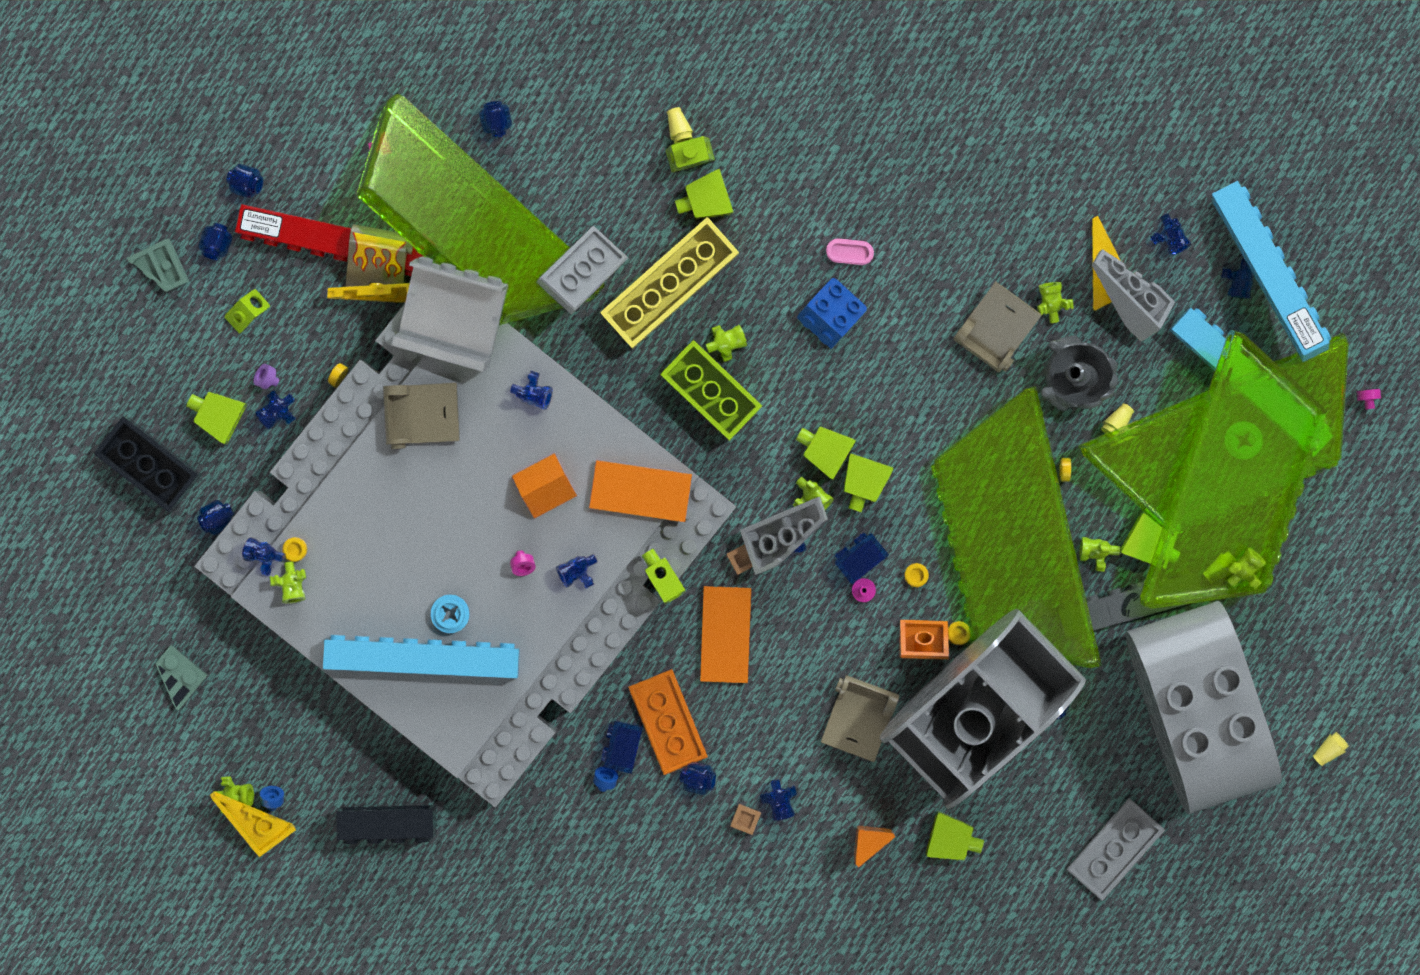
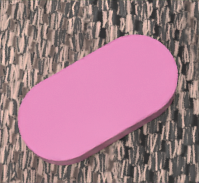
M834 239L827 245L826 254L835 263L866 265L872 260L874 250L865 241Z

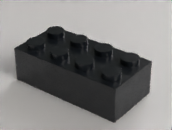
M122 416L93 453L169 513L175 511L202 476V474L128 416Z
M436 805L341 807L336 811L337 840H343V844H357L358 841L367 839L369 844L382 843L384 839H391V843H405L408 838H415V842H430L429 840L437 834Z

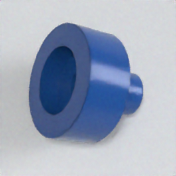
M610 767L597 768L593 777L594 784L602 792L613 789L618 780L617 772Z
M277 786L264 787L260 791L261 805L269 811H275L284 803V791Z

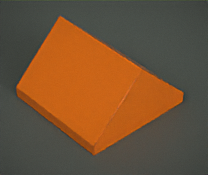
M555 453L512 475L521 497L534 519L577 496Z
M900 620L899 657L949 660L948 621Z
M857 826L854 850L855 864L860 867L894 839L893 831L888 828Z

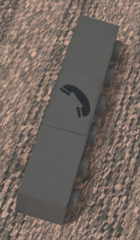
M1188 568L1175 572L1176 576L1167 579L1166 575L1152 578L1153 583L1144 585L1143 581L1130 584V589L1122 592L1120 588L1106 591L1107 596L1098 598L1097 594L1084 597V602L1075 604L1074 600L1062 603L1061 609L1056 611L1063 636L1065 638L1204 600L1197 572H1190Z

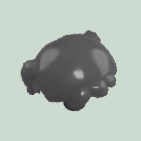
M1075 335L1065 336L1049 343V348L1054 352L1048 361L1046 372L1047 387L1041 390V395L1052 406L1061 411H1066L1071 407L1093 409L1104 400L1113 396L1115 387L1118 384L1116 374L1118 365L1101 347L1092 343L1082 342Z

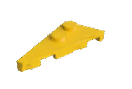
M1099 217L1092 218V263L1102 249L1120 260ZM1092 267V308L1095 311L1112 301Z
M370 283L369 286L328 288L327 299L405 303L410 283L386 285Z
M213 792L210 794L211 799L259 857L296 831L295 826L290 822L220 793Z

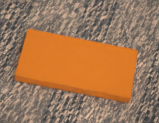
M596 460L589 508L685 522L692 474Z
M704 586L700 681L748 683L751 588Z
M673 669L628 687L664 775L708 757Z

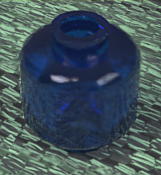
M500 100L483 104V108L479 111L482 130L485 133H492V137L506 135V130L512 126L509 107L506 104H502Z
M238 164L233 170L228 172L226 182L229 184V190L233 194L252 198L261 192L264 179L257 168Z
M214 223L213 226L204 227L198 248L202 251L201 254L204 257L219 260L227 255L233 237L227 231L225 225Z
M214 500L199 509L197 520L205 533L209 532L212 535H216L222 532L229 524L234 512L228 503L223 504L220 500Z
M691 762L687 765L686 769L683 768L681 770L680 782L683 783L685 791L706 795L715 787L716 772H713V768L710 765Z

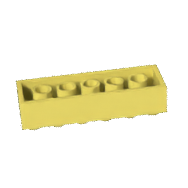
M707 217L600 313L627 344L634 349L736 258L739 252Z

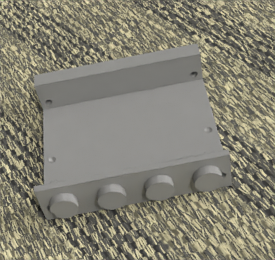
M419 257V259L416 258L411 261L409 266H413V272L399 333L393 336L391 346L482 372L488 369L508 284L502 283V280L497 277L488 276V279L480 277L479 273L473 270H465L464 272L456 270V266L452 264L442 263V265L432 263L433 260L427 257Z

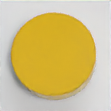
M341 363L337 364L329 375L328 383L337 388L347 375L348 367Z
M1071 458L1060 459L1059 477L1061 482H1070Z
M293 537L285 541L282 550L286 559L296 562L306 556L308 548L304 540Z
M914 563L906 568L904 576L909 585L921 587L927 582L929 574L925 566Z
M956 621L948 627V639L955 645H963L969 641L971 629L966 623Z

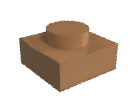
M745 544L727 553L737 575L753 567Z
M738 804L730 826L753 835L761 812Z

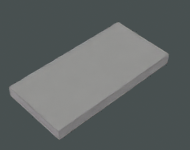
M592 226L536 283L572 315L625 263L628 257L597 228Z
M1128 798L1066 869L1103 901L1165 829Z

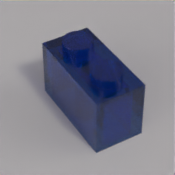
M863 532L853 540L855 542L853 547L849 550L844 547L834 555L837 558L834 561L835 565L851 585L889 556L871 532L868 535Z
M616 719L614 725L609 724L606 738H610L609 748H603L601 761L605 762V768L632 774L643 726Z

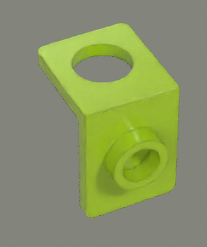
M254 289L239 299L225 315V318L238 333H242L257 316L270 307V304ZM250 298L257 299L261 304V308L254 307L250 302Z

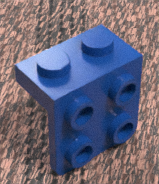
M832 278L796 318L801 321L803 326L810 329L822 343L832 349L866 312L867 307L837 279Z

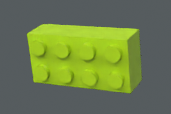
M694 340L660 374L729 441L762 407L749 392Z

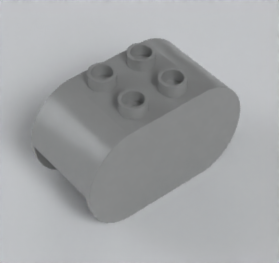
M1220 601L1126 631V642L1131 662L1169 776L1187 814H1192L1281 784V770L1275 746L1239 639Z
M1014 609L993 624L919 690L888 723L879 739L883 743L889 741L944 798L943 805L950 809L971 795L1049 727L1076 698L1083 688L1086 679L1019 609Z

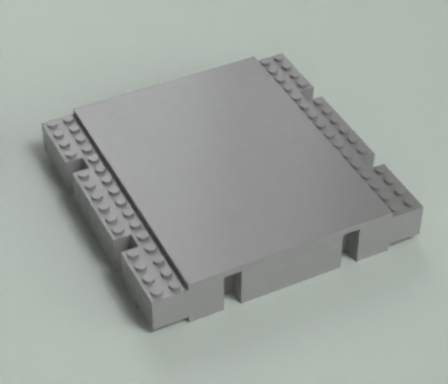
M404 304L375 340L394 355L381 373L366 361H358L270 471L288 489L277 502L273 501L262 491H254L194 567L452 775L459 778L491 805L496 807L557 731V727L540 715L549 701L553 699L571 713L662 600L644 585L649 577L645 572L648 566L643 560L642 555L654 548L660 559H667L679 579L736 506L502 318H500L489 368L483 372L391 346L393 336L399 333ZM457 383L460 441L405 444V449H391V444L386 445L383 386ZM555 453L577 496L534 519L521 497L512 475ZM596 460L692 474L685 522L589 508ZM298 537L305 541L308 548L306 556L302 560L294 562L295 571L305 569L306 579L302 582L306 600L286 604L282 603V587L270 586L269 577H274V575L281 577L285 574L284 563L293 561L285 558L282 550L286 540ZM520 550L524 551L525 554L532 555L536 566L535 570L526 576L514 575L510 566L511 559ZM444 595H457L465 600L469 607V620L466 626L458 632H442L432 622L431 608L434 602ZM442 606L446 612L445 618L442 621L444 622L446 619L452 618L458 622L455 616L458 606L452 609ZM331 635H345V640H355V636H369V641H379V637H392L394 642L402 643L403 638L418 639V643L427 644L428 639L442 640L443 645H452L453 640L466 641V646H476V642H491L490 647H500V643H515V648H520L519 677L499 678L323 669L324 640L330 639Z

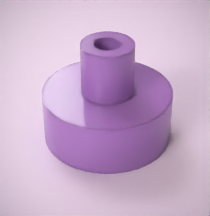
M267 364L261 365L255 373L254 384L262 389H267L271 385L275 387L279 383V378L276 377V369Z

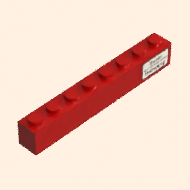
M241 204L235 232L241 234L240 239L254 242L255 238L264 239L263 244L277 247L278 243L287 244V249L301 252V248L310 249V254L324 257V254L328 253L334 255V260L347 262L352 228ZM414 242L412 254H407L404 275L412 276L413 266H409L410 262L416 258L419 259V257H427L428 245Z

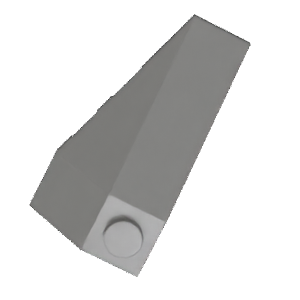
M1103 249L1099 251L1092 263V267L1124 325L1142 342L1161 329L1175 301L1156 283L1151 282L1149 284L1142 279V274L1139 272H1130L1126 269L1123 262Z
M820 497L740 530L755 575L777 567L828 520Z

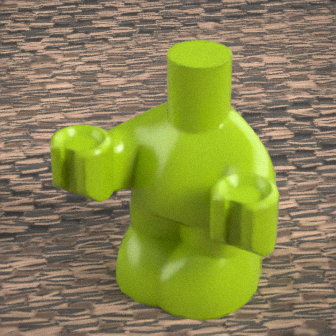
M1060 282L1044 283L1038 286L1042 298V303L1037 306L1038 312L1041 315L1049 314L1050 323L1059 322L1058 312L1061 309H1074L1073 299H1062V284Z
M720 325L711 328L715 337L714 341L705 344L708 353L718 350L723 357V362L732 360V350L747 346L746 338L740 325L728 331L721 329Z
M803 477L796 481V484L803 490V495L801 499L797 498L794 501L795 503L792 504L794 507L820 497L826 510L833 502L834 498L825 493L816 482L811 480L807 482Z
M1081 537L1079 559L1080 561L1096 559V571L1105 572L1106 563L1104 560L1108 555H1120V546L1110 545L1109 542L1102 539L1092 540L1087 537Z
M1247 548L1244 555L1228 569L1230 573H1233L1227 580L1228 583L1235 587L1241 579L1248 580L1249 585L1257 589L1262 582L1254 573L1266 564L1265 560L1253 549Z
M294 562L284 563L285 574L283 576L274 575V577H269L270 586L282 587V603L292 604L306 600L302 587V582L306 579L305 569L295 571Z
M231 776L221 777V786H225L224 790L213 792L252 806L254 802V789L251 784L234 785Z

